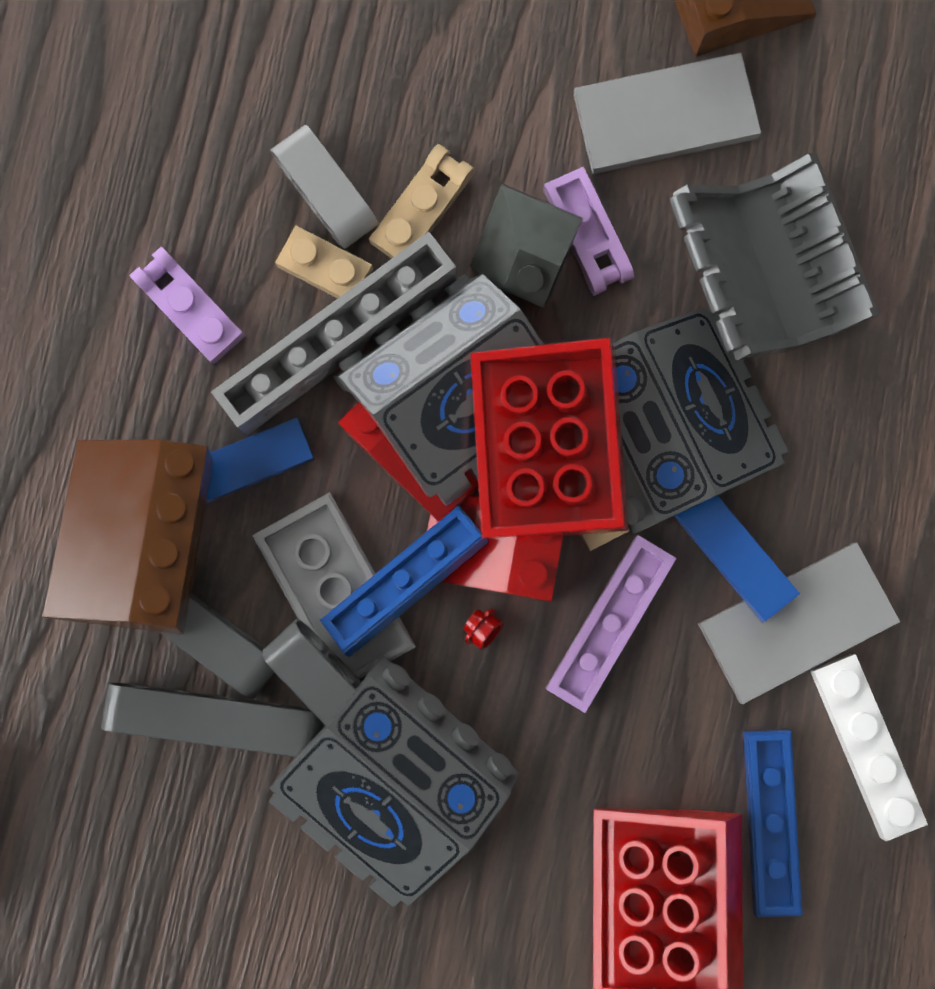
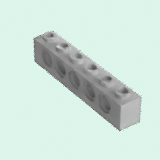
M427 232L219 385L211 393L237 428L248 436L340 368L338 363L358 349L363 351L375 342L373 338L393 324L398 325L409 317V313L430 298L433 299L444 291L447 285L457 279L455 264L431 233Z

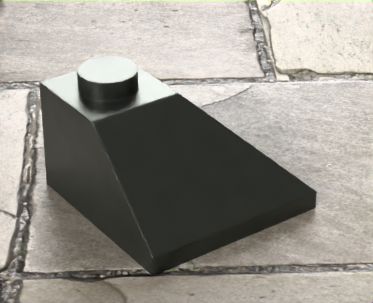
M501 184L470 267L479 274L485 275L501 290L544 307L551 297L583 218Z

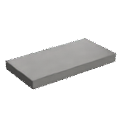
M741 53L574 89L573 95L592 174L758 139L761 135Z
M330 492L252 535L298 620L308 625L359 679L367 675L372 666L383 655L392 661L416 647L399 616L351 657H348L342 653L321 623L320 619L376 574Z
M857 542L788 576L787 579L800 595L766 622L762 623L744 600L698 623L739 703L745 704L900 622Z

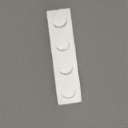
M848 654L811 669V675L879 837L887 842L928 825L856 654Z

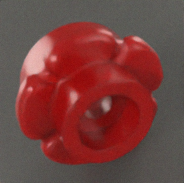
M479 609L470 616L463 627V630L468 633L465 638L467 645L474 644L482 651L496 639L504 626V622L496 617V610L489 609L484 613Z

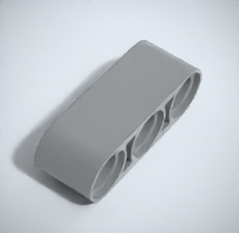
M307 125L302 126L270 149L281 169L343 250L379 225L367 203Z

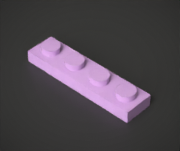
M635 536L547 684L546 690L586 713L674 564L676 557L641 536Z

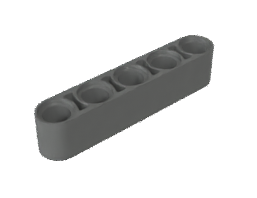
M193 593L190 594L184 635L159 632L231 687L250 699L257 697L274 674V671L263 657L262 651L265 647Z
M298 619L293 621L262 651L263 657L271 669L325 725L335 717L362 683L308 625Z
M117 682L108 683L101 729L110 732L297 757L325 727V724L307 707Z

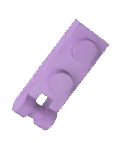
M584 167L544 184L543 191L550 204L583 218L571 249L592 295L596 296L606 291L607 285L616 281L622 284L633 279L634 271ZM607 254L612 265L600 270L595 259Z
M161 246L152 254L155 259L142 270L138 267L129 276L199 351L215 365L245 335ZM168 272L174 280L161 291L155 282Z

